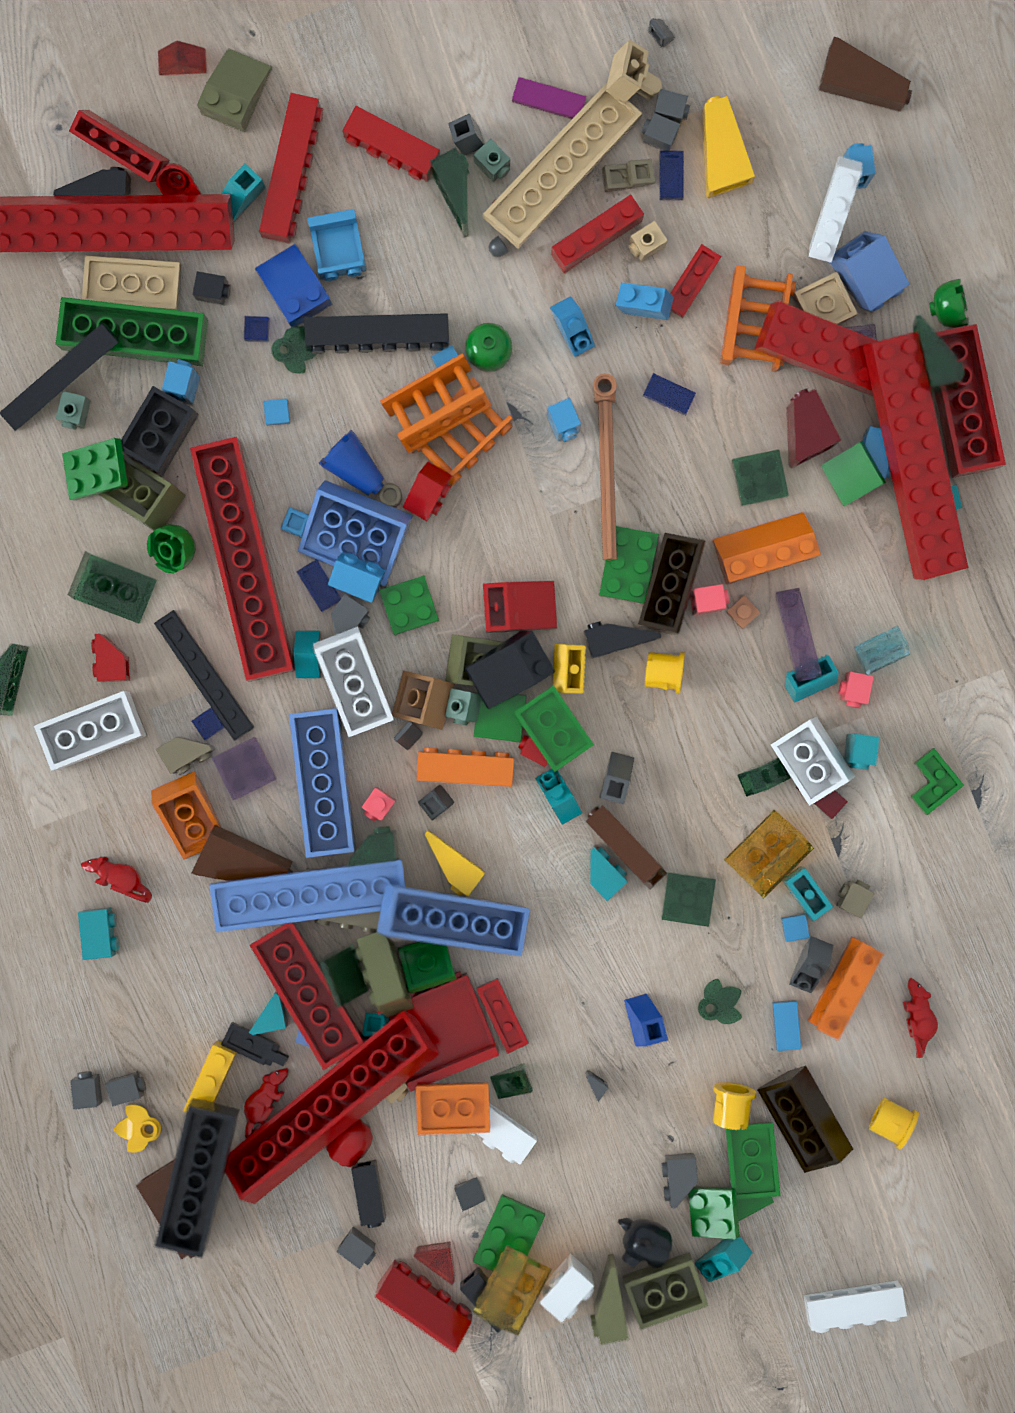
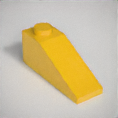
M427 830L425 836L448 882L452 884L450 889L459 896L463 894L469 896L484 876L485 871L430 830Z

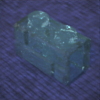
M898 626L888 630L887 633L884 632L854 647L856 657L866 675H870L910 655L909 645Z

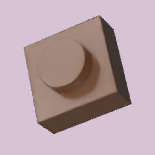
M745 595L726 611L741 629L761 613Z

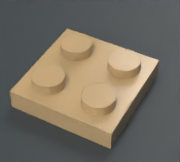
M838 272L794 292V297L801 310L839 325L858 314Z

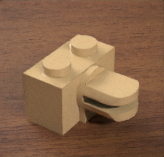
M629 39L614 54L606 92L623 102H626L635 93L647 100H651L658 94L660 89H662V83L658 77L648 72L649 64L647 63L649 51Z

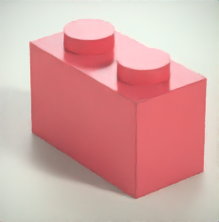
M723 584L696 588L691 591L690 601L693 616L721 612L726 609V604H729V595L727 589L723 590Z

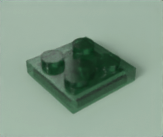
M779 449L732 459L741 506L789 496Z
M668 872L661 919L709 927L716 879Z

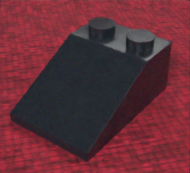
M519 631L465 667L487 709L527 690L555 672L533 631Z

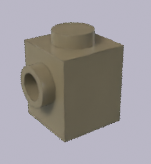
M858 879L856 883L848 881L839 890L838 896L840 899L836 906L862 919L875 893L869 891L870 885Z

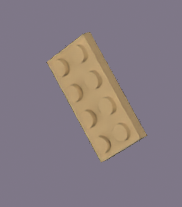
M85 255L82 299L178 310L181 263Z

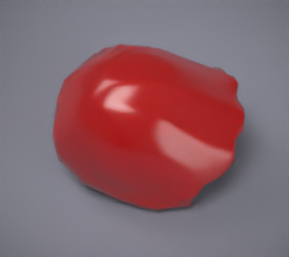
M361 1119L355 1122L326 1146L329 1157L341 1166L352 1167L364 1157L371 1146L373 1136L370 1126Z

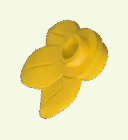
M129 1104L125 1106L128 1118L121 1120L113 1130L120 1137L128 1140L127 1152L136 1153L144 1150L149 1141L157 1139L161 1134L162 1128L160 1122L156 1118L150 1117L144 1107ZM146 1125H152L154 1131L151 1133L146 1130Z

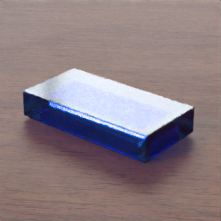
M660 151L659 200H683L684 151Z
M653 373L643 396L686 416L696 392Z
M317 559L296 571L321 612H324L341 600L336 589L328 585L329 578Z

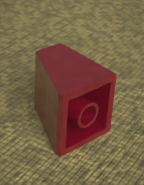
M806 388L796 393L795 397L790 399L791 403L787 407L788 459L791 469L832 449L841 441L816 389L808 391Z

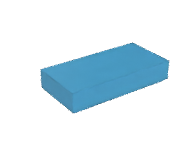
M797 1001L772 1002L776 1050L801 1049Z

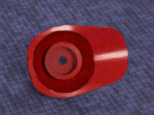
M167 164L157 173L156 185L163 195L201 194L192 174L180 164Z

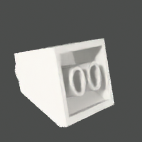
M817 717L810 719L771 744L809 806L855 778V775Z

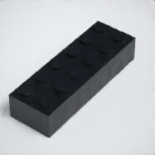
M192 1098L186 1111L155 1247L203 1258L208 1246L240 1109Z

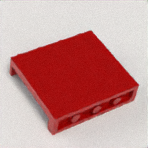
M455 972L456 980L410 994L414 1008L406 1012L417 1018L440 1053L407 1080L406 1084L410 1092L416 1090V1085L431 1084L499 1056V1050L467 973ZM398 1014L390 1016L389 1022L392 1019H394Z

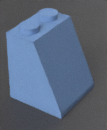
M864 231L835 251L832 263L829 262L835 272H838L842 282L860 308L868 311L880 309L886 300L899 296L904 291L903 289L910 285L885 235Z

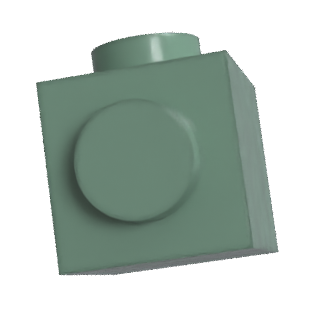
M491 138L474 154V163L493 182L497 178H504L510 171V158Z
M62 391L56 419L62 423V427L76 430V427L84 428L91 401L86 396Z
M451 688L445 716L454 718L453 723L467 726L468 721L477 723L482 698L477 693Z

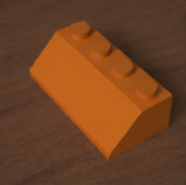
M803 512L712 540L726 585L817 558L821 555L814 531Z

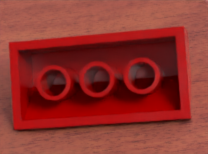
M394 1260L379 1281L375 1298L455 1354L472 1323L471 1310L462 1303L457 1304L452 1301L451 1296L442 1289L438 1291L432 1287V1283L426 1277L415 1275L411 1272V1267L402 1261L398 1263Z

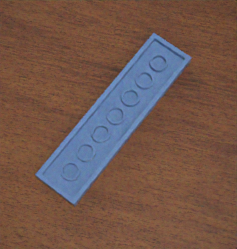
M402 859L210 883L216 932L381 911L386 884L406 887Z

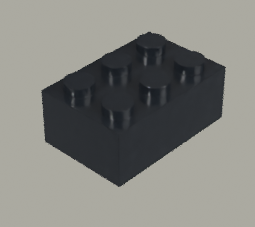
M152 386L121 439L123 453L157 473L164 475L199 414L191 407Z

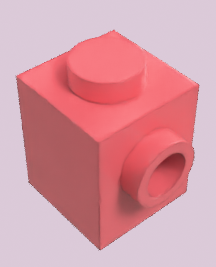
M846 672L845 680H841L838 690L841 700L847 701L846 706L861 708V705H868L874 676Z
M376 787L362 806L366 810L364 815L374 822L377 819L382 821L396 800Z

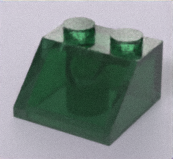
M390 826L374 829V832L367 836L348 861V867L397 861L399 859L396 830H390Z

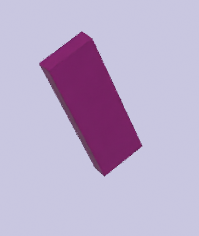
M518 77L512 97V102L569 119H573L579 113L586 101V96L521 77Z

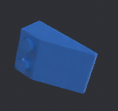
M296 244L255 268L292 329L302 324L304 317H313L332 305L328 294Z

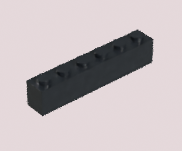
M448 313L304 317L306 351H311L312 354H323L325 350H335V353H348L352 349H359L361 353L373 352V349H382L383 352H395L397 348H406V351L414 352L426 347H430L431 351L444 350V347L449 346Z

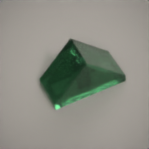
M524 1063L490 1076L498 1099L533 1092V1085Z

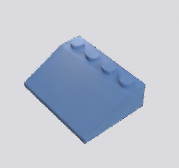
M325 480L317 489L298 552L334 566L336 559L342 552L354 554L358 559L365 562H374L386 570L381 583L382 586H386L407 535L413 515Z

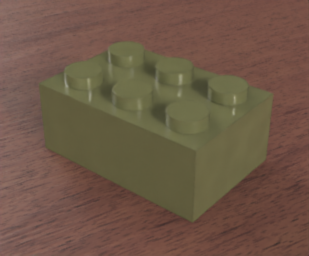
M375 932L357 939L359 947L356 948V953L359 961H363L366 968L362 972L366 984H370L372 989L369 996L373 1007L376 1006L378 1012H382L387 1018L399 1014L403 1010L413 1009L414 1006L391 937Z
M690 1252L666 1260L659 1268L649 1266L622 1276L640 1330L708 1306Z

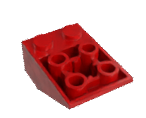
M554 581L483 584L486 633L557 628Z

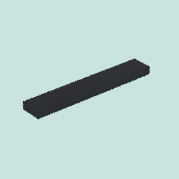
M103 322L0 411V415L14 431L18 430L120 340Z
M172 610L154 623L232 739L235 741L254 728L253 724L176 611Z

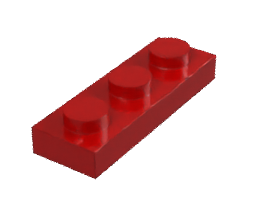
M703 244L700 245L670 293L674 297L671 307L672 312L682 318L684 317L722 256Z
M496 978L477 987L476 990L507 1054L529 1044L499 979Z

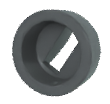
M499 236L495 237L489 244V251L495 257H501L509 252Z

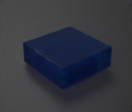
M245 316L244 340L250 342H269V317Z
M209 708L191 721L205 741L225 728L212 708Z

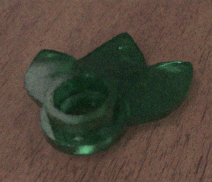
M302 326L287 329L283 338L277 339L271 347L274 359L283 362L287 370L296 374L305 373L304 361H308L317 355L312 354L311 351H306L305 327ZM280 346L287 348L286 354L280 352Z
M719 979L710 981L704 989V998L698 1005L700 1016L709 1021L717 1019L722 1024H732L739 1021L742 1015L734 1006L740 998L741 990L732 986L722 988ZM708 1004L714 1005L712 1012L706 1011L705 1008Z

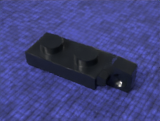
M234 1022L230 1024L221 1043L222 1046L262 1065L271 1066L272 1062L281 1066L286 1064L289 1055L279 1051L280 1046L275 1044L274 1041L259 1034L251 1035L249 1029Z

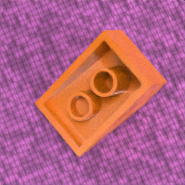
M195 771L151 790L152 805L183 860L200 853L214 825L219 827L221 825Z

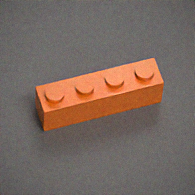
M424 747V752H418L417 781L512 787L514 758H509L510 753L495 752V757L486 756V751H471V755H462V750L448 749V753L445 754L438 753V748Z

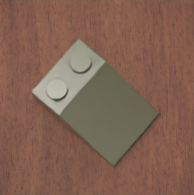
M228 48L206 82L197 103L201 114L245 132L272 70V66Z
M123 455L128 486L98 495L153 531L166 525L186 495L170 482Z
M452 634L445 681L474 686L465 667L503 642Z
M613 1254L608 1255L594 1303L595 1314L590 1315L594 1337H599L600 1345L629 1340Z

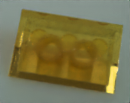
M773 810L724 860L764 899L814 847L802 833L778 812Z
M507 1245L500 1255L499 1262L494 1272L490 1275L482 1295L478 1298L473 1313L490 1324L519 1336L552 1269Z

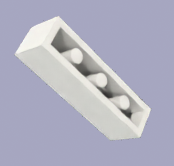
M838 157L809 246L808 257L832 263L862 173V162Z
M489 1103L490 1133L470 1134L473 1136L478 1134L483 1138L482 1142L493 1150L496 1147L502 1151V1156L510 1163L516 1161L518 1164H521L537 1142V1136Z
M898 1281L803 1295L808 1325L811 1331L817 1333L827 1332L830 1330L829 1328L835 1327L849 1329L854 1324L860 1323L863 1325H874L879 1320L894 1322L900 1320V1317L907 1316L903 1288Z

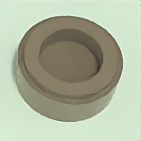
M388 483L379 490L378 498L381 503L396 507L402 500V492L397 485Z

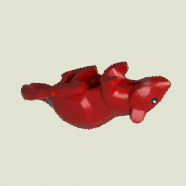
M107 857L90 859L81 863V867L85 871L99 875L100 878L96 879L95 883L102 886L111 884V890L141 902L149 903L152 899L150 890L142 885L140 875L134 867L127 864H113L108 862Z
M910 978L907 986L911 995V1002L904 1001L903 1007L907 1013L910 1012V1018L906 1019L910 1037H913L915 1041L916 1058H923L928 1041L937 1032L938 1022L929 1006L928 999L931 998V993L927 992L920 983Z
M288 1068L276 1070L263 1076L264 1083L246 1099L244 1104V1114L247 1119L245 1128L246 1139L265 1123L275 1108L272 1105L274 1100L279 1102L284 1092H278V1088L287 1078Z

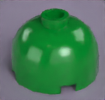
M961 279L951 280L940 285L934 293V301L929 302L931 315L937 316L939 323L945 327L957 328L969 325V317L966 318L965 311L968 310L963 285H960Z
M482 323L476 326L469 333L465 343L469 362L485 372L503 368L512 354V340L508 332L495 323Z
M168 524L159 527L150 533L147 539V551L150 558L153 556L157 561L155 564L157 568L165 573L173 574L183 570L194 558L196 551L195 541L188 530L180 525Z

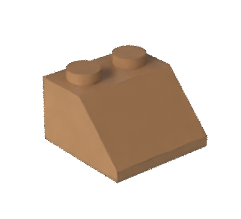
M403 670L392 716L443 730L451 688L454 689L455 684Z

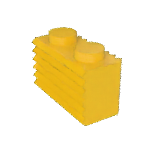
M554 644L553 669L555 672L553 673V685L558 692H584L583 688L585 686L583 683L585 681L583 679L585 676L583 674L585 671L583 669L586 663L584 661L586 658L584 656L586 654L584 651L586 647L584 645Z

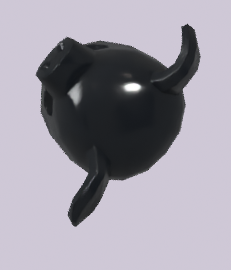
M622 1218L618 1220L619 1225L625 1231L622 1240L625 1252L622 1260L626 1264L634 1268L641 1261H647L648 1265L659 1268L666 1262L672 1250V1237L667 1228L647 1219L633 1221L629 1218Z

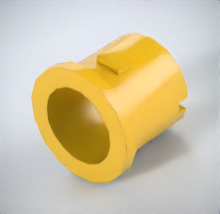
M649 652L645 687L676 690L675 694H680L685 652H680V655Z
M720 1082L714 1084L713 1091L716 1093L713 1123L727 1129H747L751 1103L756 1098V1090L738 1083Z
M884 1097L877 1106L868 1129L895 1143L894 1147L901 1150L916 1126L919 1111L915 1109L909 1111Z

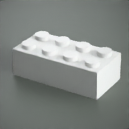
M358 627L313 643L315 654L349 737L394 720Z
M128 691L119 692L34 726L51 771L63 769L146 736L133 699Z

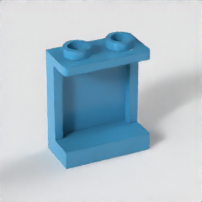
M354 209L307 218L320 280L334 281L339 278L338 276L347 274L349 277L361 275L363 271H367Z

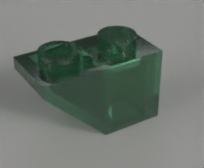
M779 757L737 775L746 797L766 791L791 778Z

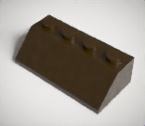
M664 533L638 622L639 625L662 633L679 634L705 546V540Z
M807 1066L790 1070L757 1089L804 1173L840 1164L853 1150L852 1145Z

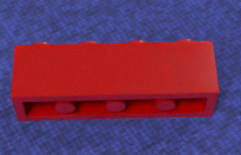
M355 106L342 130L345 141L355 148L360 146L366 149L370 156L376 159L381 157L387 160L388 165L397 170L402 168L408 171V175L418 181L423 179L428 182L441 157L440 149L358 106Z
M78 110L69 129V132L149 182H156L157 173L170 161L91 110Z
M630 194L552 246L551 255L562 272L566 273L643 221L644 213Z

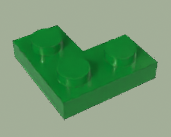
M932 748L914 763L929 782L910 797L923 813L928 815L961 789L964 784L935 748Z

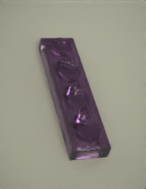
M800 589L776 592L775 597L797 682L821 677L822 673Z

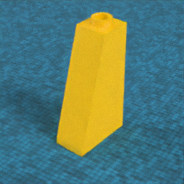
M720 96L712 97L707 100L702 111L707 198L752 184L755 178L728 96L722 98Z

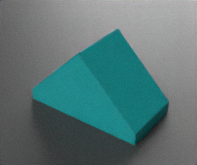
M296 631L293 651L296 678H320V664L313 647V643L320 641V631Z
M277 991L249 1031L251 1035L285 1029L289 1025L285 1005Z

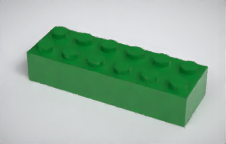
M61 297L55 345L63 351L72 350L104 322L120 340L104 355L168 363L169 361L176 363L177 360H182L194 366H203L208 319L204 313Z

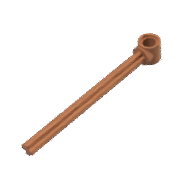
M603 373L598 375L593 382L594 402L598 404L603 560L610 561L617 560L612 403L616 402L617 383L612 375ZM606 383L610 385L611 390L601 392L598 386Z

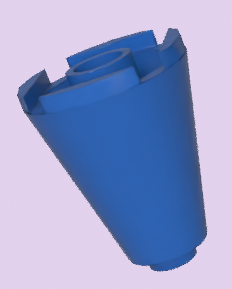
M352 430L345 434L329 450L325 458L323 457L319 461V464L324 469L366 495H369L371 492L375 495L384 486L382 483L384 477Z

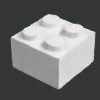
M570 1253L539 1288L540 1304L561 1323L566 1317L570 1319L577 1311L579 1302L582 1299L584 1301L587 1300L594 1291L592 1272Z

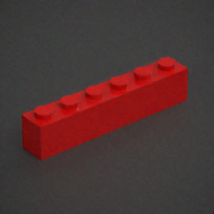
M290 93L259 228L263 238L290 244L291 236L295 237L297 230L295 217L296 213L300 214L302 209L301 191L306 190L308 177L305 176L306 169L311 168L313 154L310 153L311 147L317 143L318 131H316L317 122H321L323 117V108H321L318 98Z

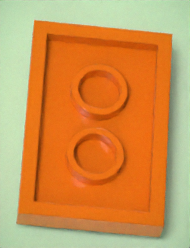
M489 1082L416 1085L417 1135L490 1133Z

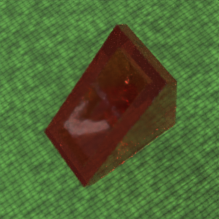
M177 40L158 50L159 75L207 73L206 49Z
M451 1241L417 1246L413 1257L453 1285L456 1274Z

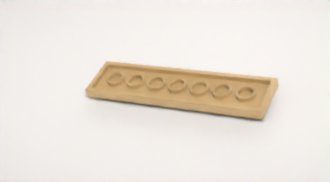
M607 83L483 213L482 218L518 249L641 118L642 112L628 100L623 102L606 92Z

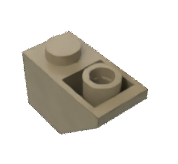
M175 737L156 748L169 773L174 774L177 772L178 775L190 770V764L196 760L201 763L211 757L210 752L215 750L213 745L182 737Z

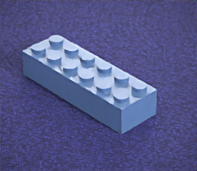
M335 708L289 714L306 858L355 852L356 843L339 711Z
M386 884L377 932L391 937L522 956L530 909L520 905Z

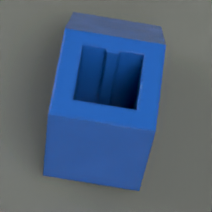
M647 994L624 1000L636 1047H647L668 1041L663 1018Z

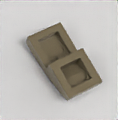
M652 159L631 160L627 164L604 165L602 168L605 192L637 188L655 183Z

